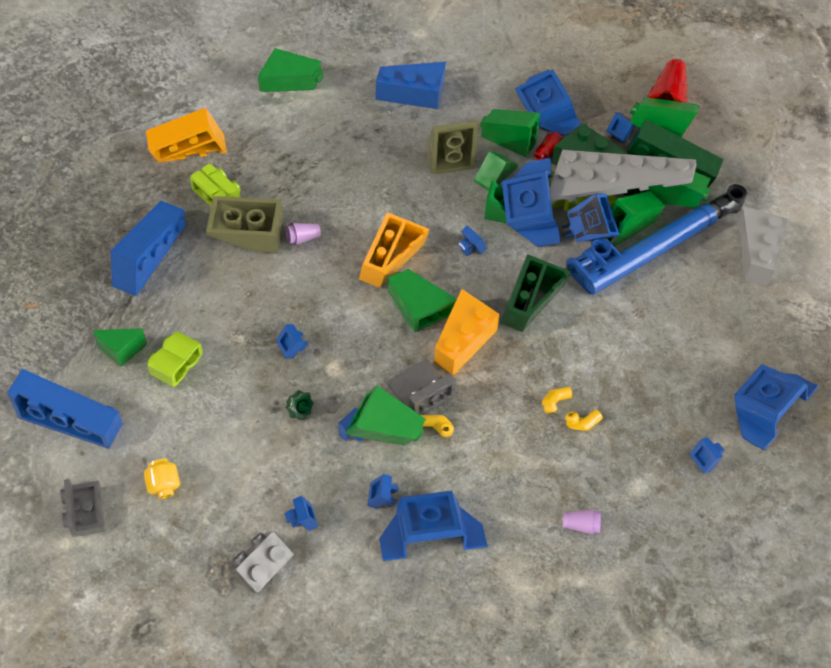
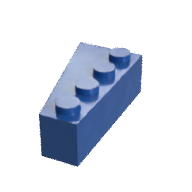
M160 201L110 251L112 287L134 296L138 295L177 237L184 231L186 227L184 209Z
M21 369L7 392L19 419L108 449L123 425L119 411L115 408L98 403L25 369Z

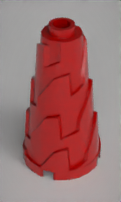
M681 59L668 61L661 76H658L655 85L652 86L647 98L687 103L688 84H686L687 66L685 62Z

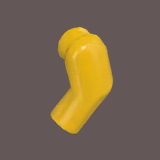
M570 386L547 392L542 399L545 413L556 412V403L558 401L572 398Z
M595 409L586 417H579L578 413L569 412L565 419L566 425L570 429L588 431L601 421L603 417Z
M420 414L426 419L422 427H433L443 437H449L453 434L454 426L444 415Z

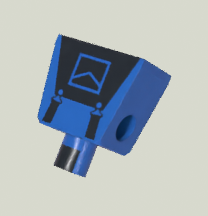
M594 194L569 210L568 217L570 223L562 226L563 235L566 238L574 236L577 242H589L599 238L605 239L619 235L607 194Z

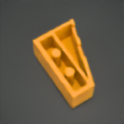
M206 107L146 130L148 150L158 163L186 159L187 155L199 154L202 157L207 156V152L220 151V154L227 153L224 133Z
M387 212L362 264L359 280L381 288L388 281V277L396 273L425 245L430 229Z
M461 289L435 346L434 363L454 376L497 331L499 313Z

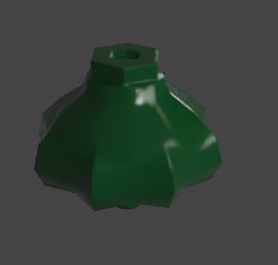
M297 390L286 401V409L291 419L297 418L302 421L307 415L311 414L314 402L311 400L309 392Z

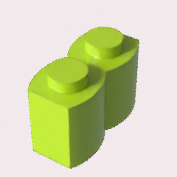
M179 331L168 336L163 342V348L153 353L148 359L150 375L172 387L177 386L183 380L188 370L201 358L203 354L201 343Z

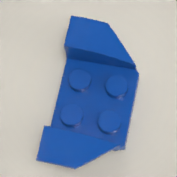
M548 69L530 76L526 83L515 88L526 111L541 114L539 128L550 132L555 131L562 136H566L581 124L575 114L571 98L554 70L549 71Z
M550 158L527 162L513 178L502 181L507 224L538 247L561 243L559 225L553 219L548 180V178H552Z
M761 364L734 394L735 407L743 439L765 450L777 436L776 423L798 397L807 401L817 390L818 385L799 375L784 374Z
M453 491L400 497L396 515L379 538L383 561L407 558L406 544L461 536L464 550L488 547L483 524L459 506Z

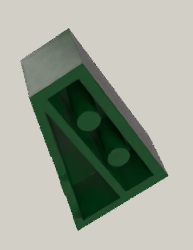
M527 254L500 324L523 332L563 288L571 271Z

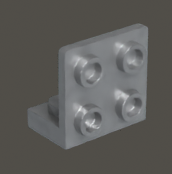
M425 359L389 379L388 386L403 404L420 415L455 396L456 379L451 373L442 377L431 362Z

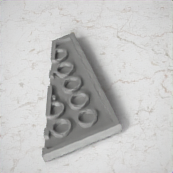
M562 150L550 185L551 204H555V200L567 199L568 202L576 201V197L588 195L591 197L594 194H607V196L627 193V189L639 188L640 191L648 190V186L661 184L663 187L692 183L696 170V160Z

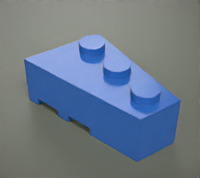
M446 61L380 67L376 79V100L438 109L445 82Z

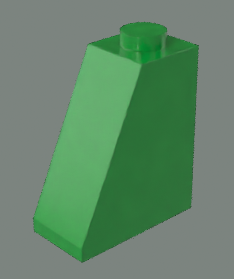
M274 48L258 75L259 91L314 90L316 85L321 83L324 71L321 70V61Z
M644 97L640 103L636 102L632 107L630 122L640 128L645 119L682 137L696 117L700 106L693 103Z
M492 109L488 116L485 115L481 120V137L527 157L537 143L541 114L537 112Z
M695 172L692 183L663 187L661 184L648 186V190H645V192L651 191L664 204L697 208L700 201H706L711 189L707 186L711 178Z
M651 191L616 199L611 210L619 235L605 239L616 247L655 223L665 204Z
M410 269L396 272L391 277H388V293L414 332L450 316L456 299L449 293Z
M376 386L364 396L345 433L349 436L405 446L412 441L416 442L421 437L424 431L422 426L426 419L379 386Z

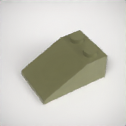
M478 121L433 126L427 140V157L432 174L475 169Z
M213 196L206 235L255 252L278 253L284 221L282 200Z

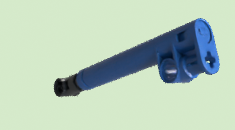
M732 184L728 187L726 193L710 201L709 204L705 203L699 206L697 209L692 210L622 252H619L608 240L603 238L596 239L592 242L590 248L582 252L581 256L568 258L566 260V267L568 271H571V276L590 295H594L715 224L717 219H721L729 213L736 214L740 212L747 196V190L742 185Z

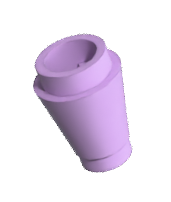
M291 223L290 226L285 228L288 244H294L295 246L321 236L319 224Z
M595 509L564 512L563 528L590 535L600 533L601 512H595Z

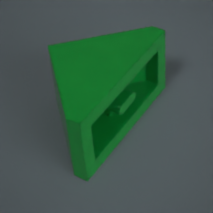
M489 151L474 178V182L489 191L492 181L500 185L503 180L518 168V164L501 153Z
M492 181L486 198L484 219L507 224L503 188L495 181Z
M143 328L94 330V337L98 348L120 367L147 346Z

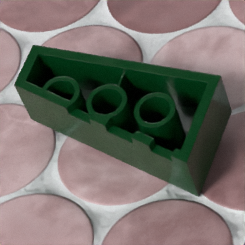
M645 119L626 149V153L629 155L696 160L695 172L711 178L707 186L708 188L717 178L724 160Z
M582 123L554 146L552 164H558L562 150L629 154ZM639 188L627 189V193L622 194L631 196L639 194L641 191Z

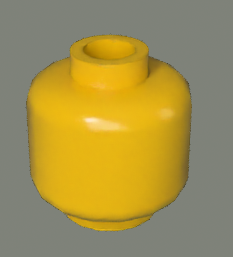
M159 459L148 463V468L143 473L147 492L151 495H158V499L172 497L174 495L173 491L177 490L180 486L177 466L169 462L168 459Z

